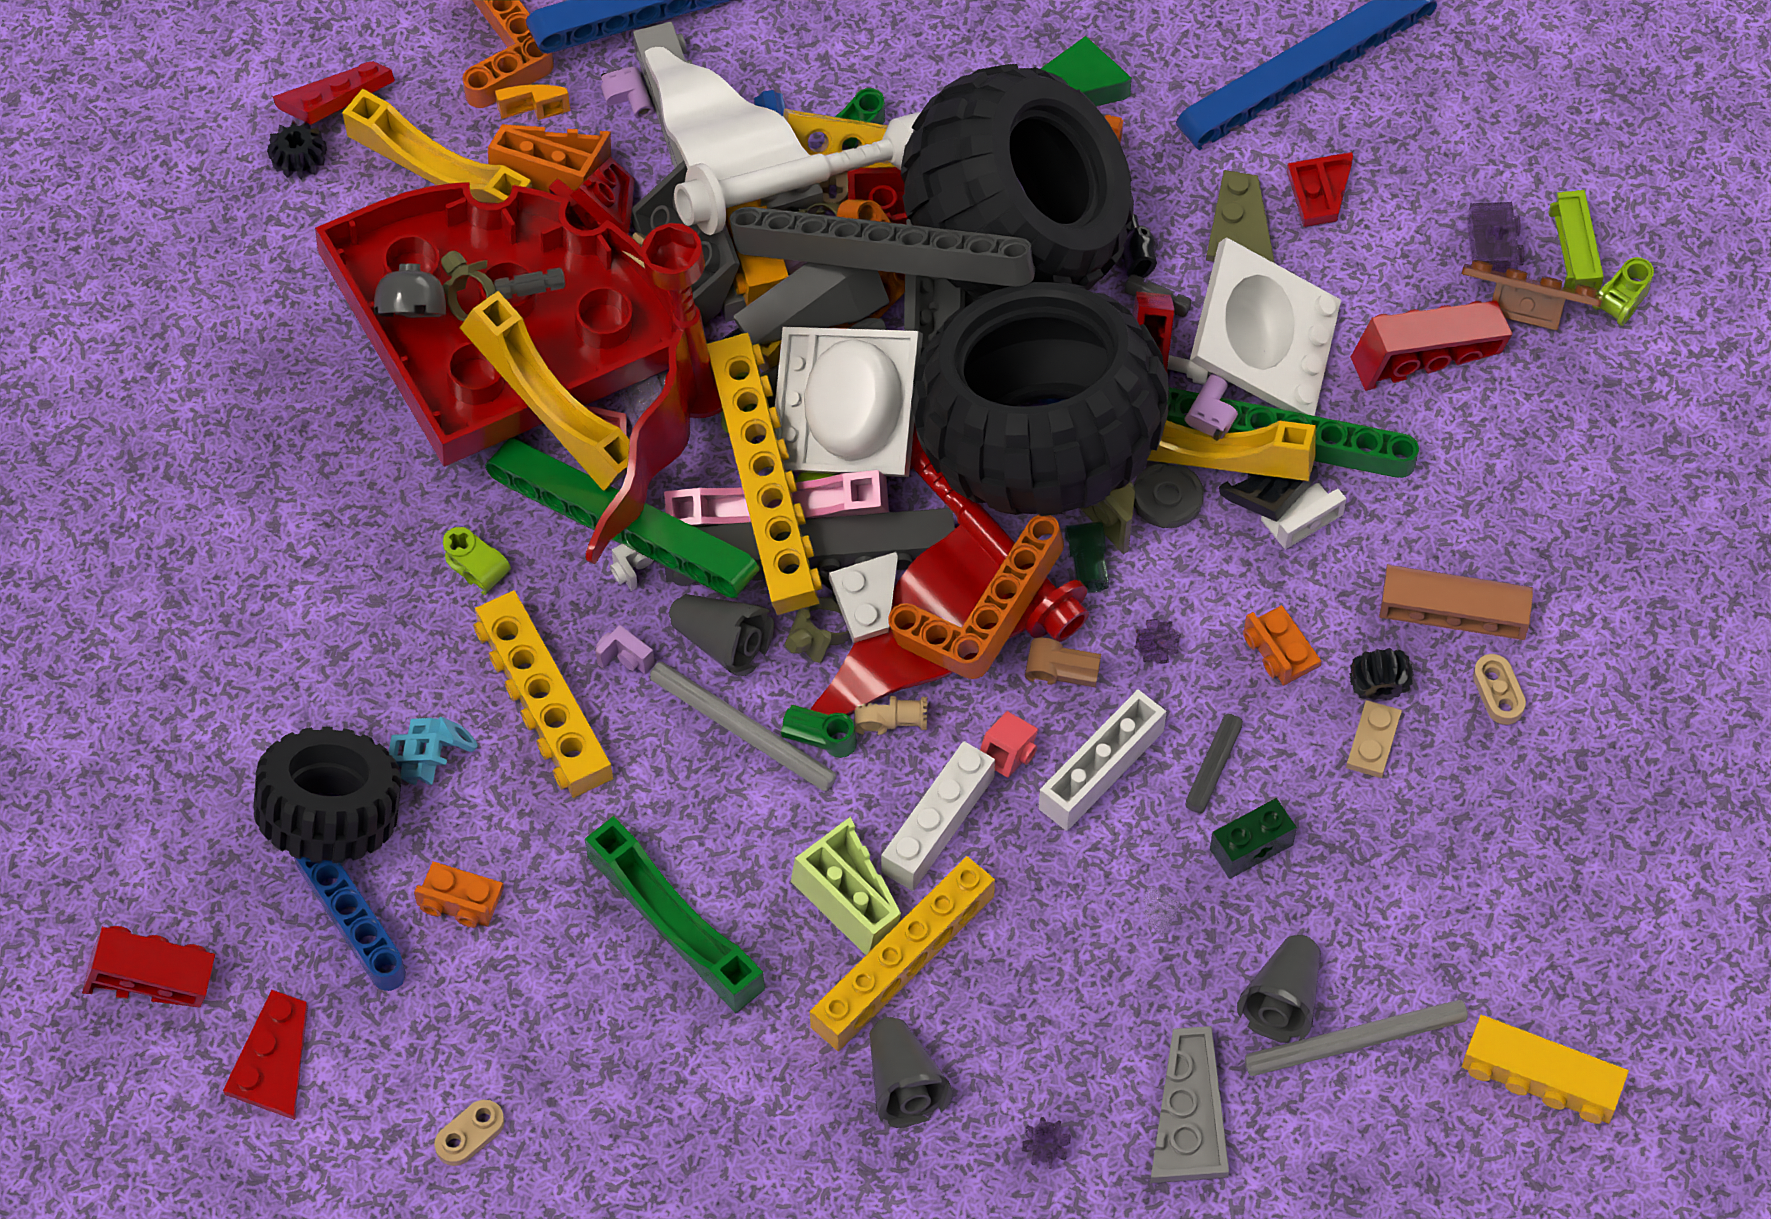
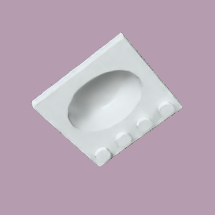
M1226 237L1218 244L1190 361L1279 409L1315 416L1341 299Z
M783 327L775 407L781 427L775 429L778 440L784 438L789 454V459L783 461L786 472L792 470V472L843 474L879 470L884 476L909 477L914 431L911 399L914 391L913 381L921 357L923 338L921 332Z

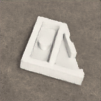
M896 552L829 573V581L853 643L887 633L889 630L888 616L892 607L898 558Z

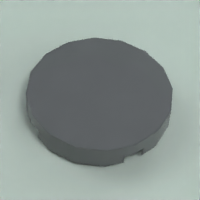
M1165 462L1156 463L1146 467L1136 477L1134 482V508L1138 515L1149 524L1161 528H1177L1190 523L1200 512L1203 504V485L1197 474L1184 465L1177 464L1175 466L1168 465Z

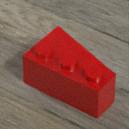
M102 926L91 953L82 994L92 995L94 988L117 990L116 998L128 999L129 992L151 996V1002L200 1008L207 994L215 954L207 952L204 947L195 944L181 946L169 943V940L162 936L148 935L144 937L132 934L129 929L122 926H110L109 928Z

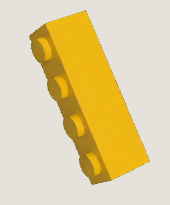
M1482 1014L1479 1017L1461 1067L1467 1069L1469 1075L1477 1080L1489 1081L1493 1079L1505 1084V1088L1514 1094L1527 1095V1093L1542 1098V1102L1553 1109L1562 1110L1565 1107L1579 1112L1580 1117L1585 1121L1594 1124H1600L1602 1121L1610 1123L1629 1070Z

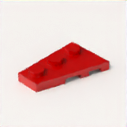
M370 61L362 63L356 68L272 97L279 110L304 122L307 121L308 124L312 125L348 106L362 89L373 93L393 83L395 79L392 69Z

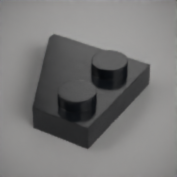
M1313 465L1309 481L1248 473V479L1233 486L1228 481L1221 484L1219 492L1228 501L1277 522L1318 478L1317 466Z

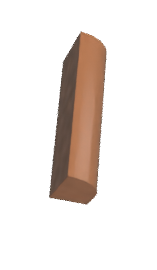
M1387 564L1379 618L1525 640L1530 623L1533 587Z

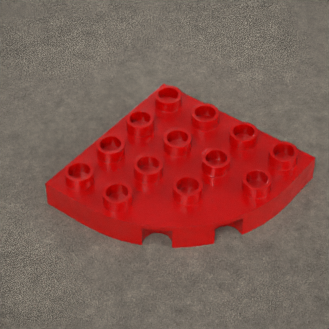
M460 182L407 191L315 227L317 252L444 467L544 423L460 329L464 321L459 320L451 312L447 304V298L446 315H441L440 317L405 318V316H398L395 313L394 317L374 315L375 289L379 281L386 274L399 271V264H420L421 271L433 274L440 280L442 285L452 278L451 275H447L441 263V259L451 251L460 253L467 261V264L487 260V268L477 271L487 275L493 284L496 279L508 277L509 280H514V276L538 271L547 274L549 269L561 268L565 278V287L563 289L551 291V287L545 288L546 292L520 297L517 294H512V298L506 300L522 317L527 332L548 369L560 384L583 406L669 369V345L675 334L671 319L673 305L669 290L654 285L649 280L645 268L624 253L627 252L643 262L642 247L614 223L606 220L600 227L591 230L571 221L569 199L537 189L512 185L509 197L503 202H479L470 193V182ZM469 276L465 289L456 291L457 301L467 315H469L473 308L487 299L483 285L472 276Z

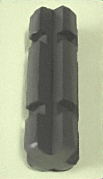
M561 268L547 270V274L538 271L514 276V280H509L508 277L496 279L494 286L496 292L499 291L505 299L512 298V294H517L518 297L546 292L545 288L551 287V291L563 289L565 287V278Z
M1135 274L1129 276L1125 284V293L1134 297L1136 296V291L1171 295L1174 314L1180 317L1187 315L1192 301L1189 297L1182 294L1175 296V291L1151 281L1145 283L1144 278Z

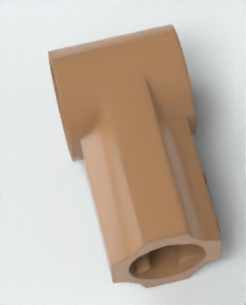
M1035 638L1030 643L1025 678L1031 682H1034L1035 679L1047 681L1048 685L1061 681L1096 688L1101 654L1063 648L1060 642L1050 638Z

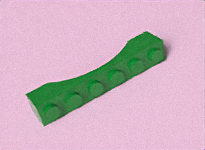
M614 816L585 838L588 859L735 1014L765 990L763 971L737 944L731 942L712 928L686 903L661 874L636 838Z

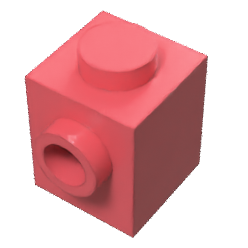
M1006 711L985 733L980 751L994 758L995 771L1009 778L1022 763L1027 765L1037 751V745L1034 744L1038 728Z

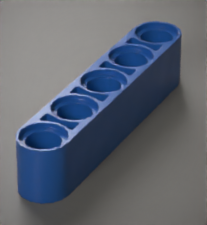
M294 857L298 870L374 985L384 991H392L401 986L405 980L406 971L400 952L340 863L332 864V860H322V863L311 862L310 858L302 857L300 860ZM326 879H337V881L330 886L321 885L322 882ZM344 908H357L349 915L340 914ZM365 936L376 937L371 943H359ZM385 965L396 966L389 973L378 972Z

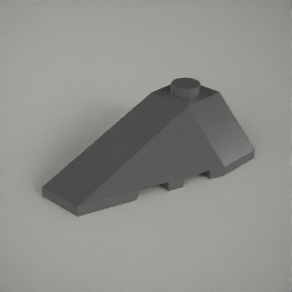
M807 262L733 316V320L743 334L748 332L753 345L758 343L762 345L782 340L783 327L829 328L830 326L847 322L848 324H853L864 320L887 306L890 301L878 270Z

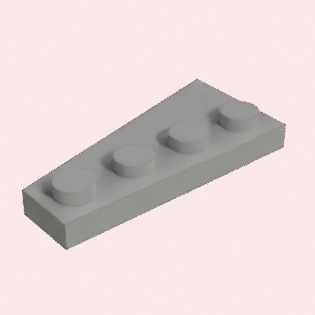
M1212 1026L1173 1029L1150 1183L1228 1178L1229 1167Z

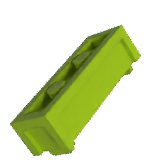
M1585 190L1557 192V201L1550 204L1548 214L1550 217H1555L1567 274L1564 287L1576 289V285L1589 286L1597 289V295L1601 289L1604 276Z

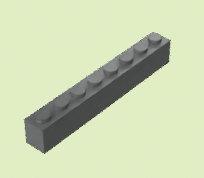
M949 508L805 519L806 524L800 525L802 536L809 535L814 551V557L808 558L810 568H817L819 572L822 568L833 572L894 552L898 556L896 570H906L920 554L945 538L955 529L953 512ZM751 522L694 526L749 554L759 566V572L752 580L765 579ZM781 532L775 537L774 540L783 541L787 539L791 533ZM788 565L783 570V573L791 574L798 569L799 565ZM665 566L666 582H674L679 586H687L695 582Z

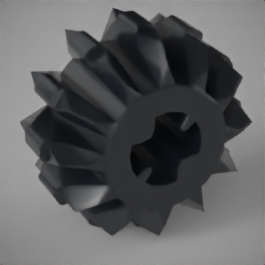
M292 120L290 127L286 128L279 124L278 133L270 134V144L267 149L268 157L271 159L276 172L283 170V174L287 179L293 172H296L297 176L302 180L303 171L307 170L315 175V165L324 166V155L326 154L327 147L318 127L311 128L307 121L297 126V123Z
M1387 648L1385 650L1376 649L1372 652L1365 651L1362 653V656L1355 657L1350 665L1351 685H1353L1354 693L1358 694L1359 698L1362 699L1371 698V700L1375 701L1377 699L1387 700L1389 697H1399L1401 693L1409 691L1410 686L1413 684L1412 664H1410L1409 656L1405 655L1404 651L1401 650L1393 651L1391 648Z

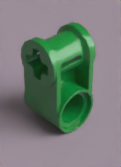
M874 88L862 89L835 117L883 125L885 122L883 94ZM850 137L843 144L849 149H855L858 147V140L855 137Z

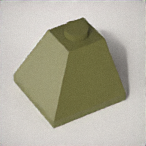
M1129 482L1124 488L1112 490L1110 495L1105 497V500L1087 508L1080 507L1123 555L1129 551L1135 497V488L1132 482Z

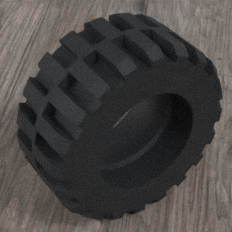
M322 726L321 730H313L311 727L302 729L299 734L291 732L283 736L280 742L275 741L267 748L258 761L253 806L255 823L259 826V830L268 841L271 840L274 847L282 852L287 850L292 857L300 860L302 857L310 858L311 862L322 863V860H332V864L343 863L347 858H351L353 861L363 858L367 851L371 854L380 848L382 843L389 840L394 832V828L397 826L401 791L399 766L392 755H389L385 747L380 743L375 745L374 740L367 735H355L354 730L343 728V731L333 730V727ZM313 793H333L341 796H321Z

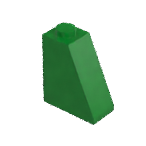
M1087 36L1040 68L1063 78L1075 90L1079 89L1096 107L1125 100L1131 93L1132 77Z

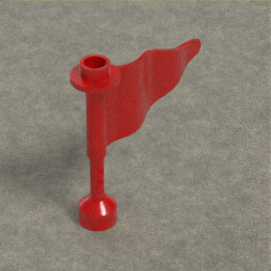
M668 223L658 226L646 236L642 244V257L649 280L659 288L669 290L673 305L671 319L675 334L669 345V371L666 375L665 386L656 400L639 417L632 429L629 441L627 474L623 486L603 512L588 544L585 557L587 562L596 564L608 543L639 517L644 509L647 489L651 479L684 451L690 437V418H708L723 411L707 348L700 310L694 303L691 285L701 277L705 268L702 244L698 234L692 228L683 224Z
M914 422L910 469H914L957 516L959 526L945 538L926 549L907 568L894 587L891 610L900 604H912L962 628L1015 542L979 503H975L953 490L942 472L937 474L920 445ZM1025 564L1020 569H1029L1034 564ZM1046 577L1009 638L1026 630L1032 638H1040L1049 633L1058 642L1066 640L1081 628L1089 616V612L1081 604L1086 597L1087 588L1080 580H1073L1057 589ZM1008 593L1004 595L1001 599H1010L1015 594ZM907 623L901 629L907 630L915 623ZM988 623L982 629H991L997 623ZM889 626L887 633L854 643L836 676L813 704L811 710L827 715L833 713L851 715L855 713V708H858L859 705H861V708L862 704L868 706V703H873L891 693L933 682L954 672L899 646ZM938 638L932 644H941L946 638ZM969 653L963 659H973L978 653Z

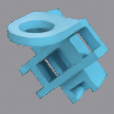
M440 716L439 719L417 718L411 719L408 734L391 736L389 755H392L398 766L402 767L401 779L413 785L417 784V779L428 785H433L436 766L446 765L447 759L440 757L443 746H457L466 751L473 752L478 747V744L465 728ZM458 733H459L460 735H462V736L466 739V741H465L464 739H462V738L458 735ZM424 743H426L425 754L422 755ZM399 745L404 746L403 755L397 756Z

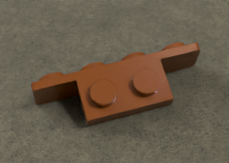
M1472 260L1471 265L1464 264L1461 274L1496 282L1492 301L1497 300L1505 318L1553 330H1558L1565 299L1601 307L1603 296L1596 295L1597 289L1589 286L1576 285V289L1562 287L1563 281L1555 278L1542 276L1541 281L1527 278V272L1507 268L1506 273L1492 270L1493 264L1479 260Z

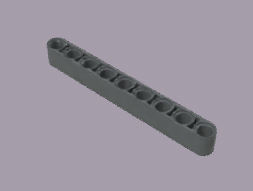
M756 207L739 208L729 218L736 251L744 255L1013 287L1027 285L1035 277L1031 245L1029 241L1019 237Z

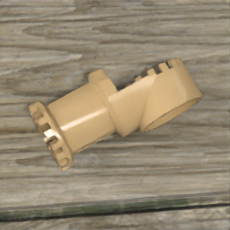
M890 696V705H878L876 703L871 705V703H868V707H866V704H862V708L859 705L858 708H855V731L859 734H864V731H878V735H882L887 732V729H896L897 726H919L921 730H927V719H925L927 714H923L927 713V709H924L927 708V697H921L920 700H897L896 696Z

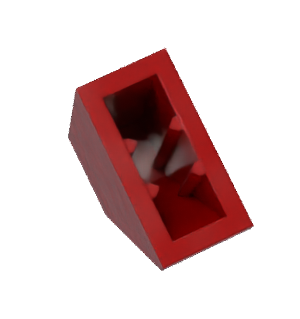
M1136 291L1133 316L1139 325L1144 324L1163 355V364L1167 372L1174 318L1172 297L1166 294Z

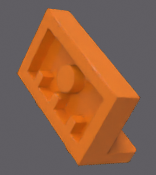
M1282 605L1258 618L1254 612L1246 615L1243 630L1246 643L1252 650L1256 648L1264 657L1262 662L1266 672L1272 678L1277 676L1283 686L1321 666V659Z
M432 861L423 885L416 886L414 895L417 905L428 915L439 917L444 913L454 916L457 922L467 927L474 928L477 924L488 927L504 889V884Z

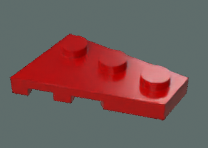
M609 157L570 196L596 219L599 226L606 220H609L626 234L629 233L635 178L612 157Z
M271 989L223 1089L224 1095L295 1120L308 1011L306 1001Z

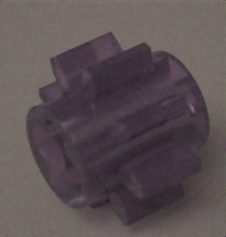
M1146 620L1147 628L1136 629L1135 631L1137 638L1134 648L1144 655L1143 662L1155 660L1157 664L1169 663L1168 655L1179 654L1180 652L1178 645L1181 634H1177L1171 628L1172 621Z
M1041 1117L1040 1124L1035 1128L1029 1125L1026 1126L1025 1134L1029 1140L1022 1142V1151H1032L1031 1164L1033 1166L1038 1161L1046 1162L1047 1167L1052 1169L1053 1160L1057 1157L1061 1160L1067 1159V1150L1062 1146L1070 1144L1071 1135L1061 1134L1060 1120L1054 1124L1046 1122L1045 1118ZM1048 1138L1053 1139V1144L1049 1142L1044 1146L1039 1144L1040 1140L1045 1142Z

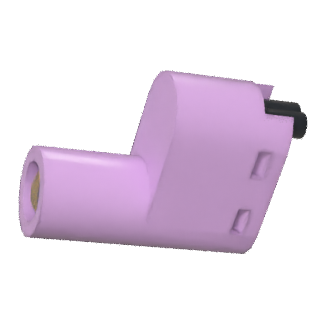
M628 67L601 74L603 82L601 89L608 106L630 101L637 119L654 113L652 102L637 67Z
M1210 375L1187 413L1185 421L1189 426L1212 436L1214 440L1218 441L1224 437L1225 433H1228L1238 413L1235 408L1220 401L1228 387L1227 382L1217 375Z

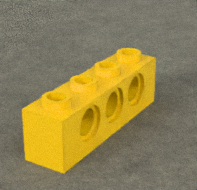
M784 109L783 117L791 126L801 146L810 156L819 153L823 155L842 152L843 142L850 137L857 138L858 146L881 141L888 125ZM815 132H822L825 137L822 146L816 149L809 148L808 139L810 135ZM884 161L880 163L876 162L873 165L859 168H878L895 166L888 161Z

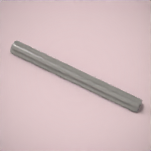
M658 662L651 670L650 678L653 682L822 791H828L836 780V773L669 665L664 662Z
M1456 1000L1248 1053L1245 1056V1066L1250 1076H1256L1459 1024L1467 1020V1008L1462 1000Z

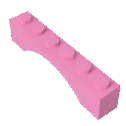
M879 470L843 473L816 480L797 482L798 491L791 493L794 504L801 503L805 519L889 512L886 476ZM743 487L692 488L664 491L665 513L692 526L751 522ZM772 500L766 507L776 508L781 504L782 500Z

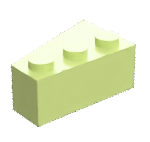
M849 817L795 857L790 882L867 955L899 923L901 912L881 874L878 875L872 865L870 853L866 846H862L854 830L855 825L851 817Z

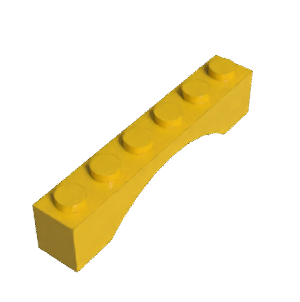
M364 89L358 93L342 112L346 133L349 138L435 185L470 182V193L474 199L479 202L500 203L507 199L511 193L512 185L532 188V181L504 165L479 163L448 150L418 130L390 103Z
M497 291L473 308L460 329L599 487L605 491L626 475L630 439L619 427L606 422L590 412L560 384L537 352L522 317L503 295Z
M1166 420L1157 451L1151 450L1147 460L1309 481L1315 459L1316 425L1278 421L1267 427L1252 431L1225 433L1222 439L1216 441L1212 436L1199 430L1187 428Z

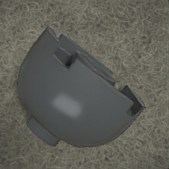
M399 264V271L386 274L379 281L375 289L374 315L394 317L395 313V315L405 316V318L440 317L441 315H446L444 288L440 280L433 274L421 271L420 264Z

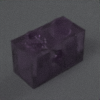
M1512 202L1470 203L1467 228L1471 260L1493 264L1492 270L1506 273L1507 268L1518 270V266L1524 265V247L1517 243V236H1520L1521 225L1519 215L1514 216Z

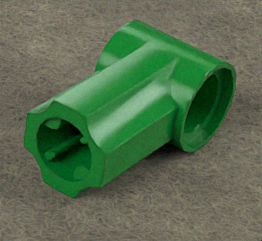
M791 705L790 708H787L781 729L782 737L825 749L830 755L838 758L847 757L856 749L855 728L852 719L844 713L827 715L796 705ZM836 733L847 734L841 739L831 738Z

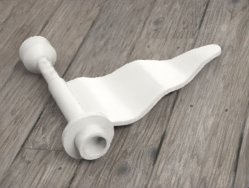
M652 47L645 51L646 63L659 89L665 130L668 136L676 143L688 169L685 182L677 184L674 190L677 212L685 225L697 224L707 235L719 233L723 230L726 221L725 208L824 182L830 176L843 173L844 171L855 170L859 167L873 165L876 162L888 161L901 170L905 145L914 131L911 127L921 113L917 112L892 119L881 141L858 146L855 149H847L840 153L836 152L829 155L819 153L810 156L801 146L791 126L783 116L774 110L749 103L712 70L684 62L664 47Z

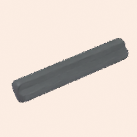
M1232 714L1224 715L1186 799L1185 805L1189 810L1197 813L1205 811L1242 728L1243 721L1240 717Z

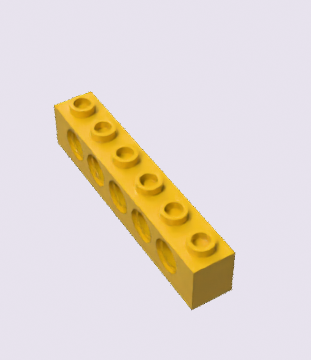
M515 590L476 607L477 622L473 624L474 631L481 644L489 643L492 651L488 654L496 672L504 671L508 680L504 681L510 698L513 702L518 699L520 700L524 708L520 711V714L529 731L533 729L537 731L540 739H537L536 743L544 760L551 758L556 768L552 770V773L561 790L568 788L574 798L613 780L611 763ZM506 635L516 636L512 640H502ZM525 663L532 665L527 669L517 668L519 665ZM540 692L548 694L543 698L533 697L535 694ZM556 721L564 723L558 728L549 727L551 723ZM569 751L580 752L576 757L564 756Z
M966 856L809 1011L810 1028L839 1052L994 898L995 879Z

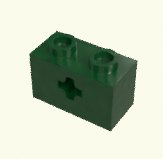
M1275 798L1213 831L1210 851L1228 878L1231 879L1293 846L1297 827L1279 800Z

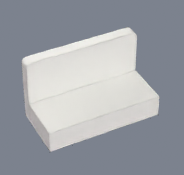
M1315 483L1296 500L1277 522L1261 516V521L1286 550L1344 515L1346 497L1338 488L1328 494L1319 483Z

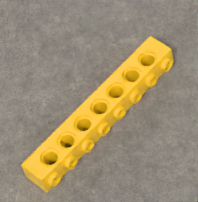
M748 332L708 343L707 348L771 602L776 614L780 615L820 604L817 591L823 589L818 569L810 568L808 558L814 557V551L809 535L802 536L800 525L806 524L801 503L794 504L791 493L798 491L792 470L786 472L783 461L789 459V454L784 438L777 439L775 429L780 428L781 423L776 407L769 408L767 397L773 396L768 375L761 376L759 366L765 364L760 344L753 345ZM742 372L749 373V375L742 380L734 379L738 374ZM749 404H757V407L752 411H742ZM756 436H766L760 443H750ZM766 467L774 468L769 475H758ZM772 500H782L781 504L776 508L766 507ZM781 532L791 533L790 536L783 541L774 540L775 537ZM788 565H799L795 572L791 574L783 573V570Z

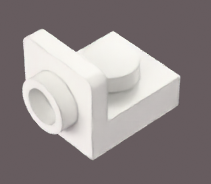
M621 544L612 549L613 564L610 565V569L616 581L620 585L626 582L632 591L638 588L637 576L633 568H646L654 560Z

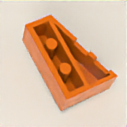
M502 124L488 146V164L504 165L532 181L533 189L550 193L548 187L558 178L574 191L603 162L611 157V131H600V135L578 134V129L567 128V133L546 132V127Z

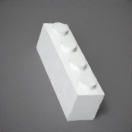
M1137 689L1040 789L1039 810L1065 831H1068L1164 732L1166 710Z
M962 742L882 853L881 872L911 891L915 890L994 779L995 759L967 742Z

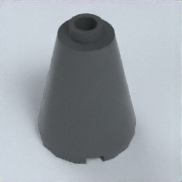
M685 594L676 599L669 610V617L671 618L673 628L736 676H746L755 670L757 666L750 665V663L759 651L765 656L774 631V619L767 614L770 612L769 609L760 605Z
M1305 935L1287 937L1241 993L1237 1002V1013L1240 1018L1242 1014L1245 1015L1250 1021L1247 1027L1256 1034L1280 1043H1289L1291 1037L1300 1036V1041L1305 1039L1313 1025L1321 955L1320 948L1310 937Z
M893 1017L879 1020L869 1033L878 1117L882 1122L883 1119L887 1120L889 1126L894 1128H906L929 1121L930 1119L923 1114L933 1112L937 1108L940 1109L941 1113L947 1109L952 1100L951 1085L904 1020Z

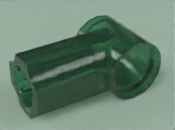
M1102 522L1065 525V540L1069 542L1068 557H1072L1076 580H1080L1087 588V593L1101 592L1109 588L1107 565L1104 557L1106 545Z

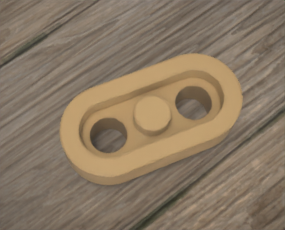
M1487 654L1482 656L1475 665L1473 680L1487 713L1492 720L1499 724H1514L1522 717L1526 701L1508 660L1500 655ZM1493 672L1498 676V679L1490 680L1485 674ZM1503 703L1508 704L1512 710L1503 711L1499 708V705Z
M479 1100L459 1114L435 1138L434 1146L438 1158L443 1163L451 1166L462 1165L471 1159L502 1131L504 1116L500 1106L491 1100ZM484 1113L491 1116L487 1122H479L477 1120L479 1115ZM451 1139H459L461 1141L459 1146L455 1148L447 1146Z

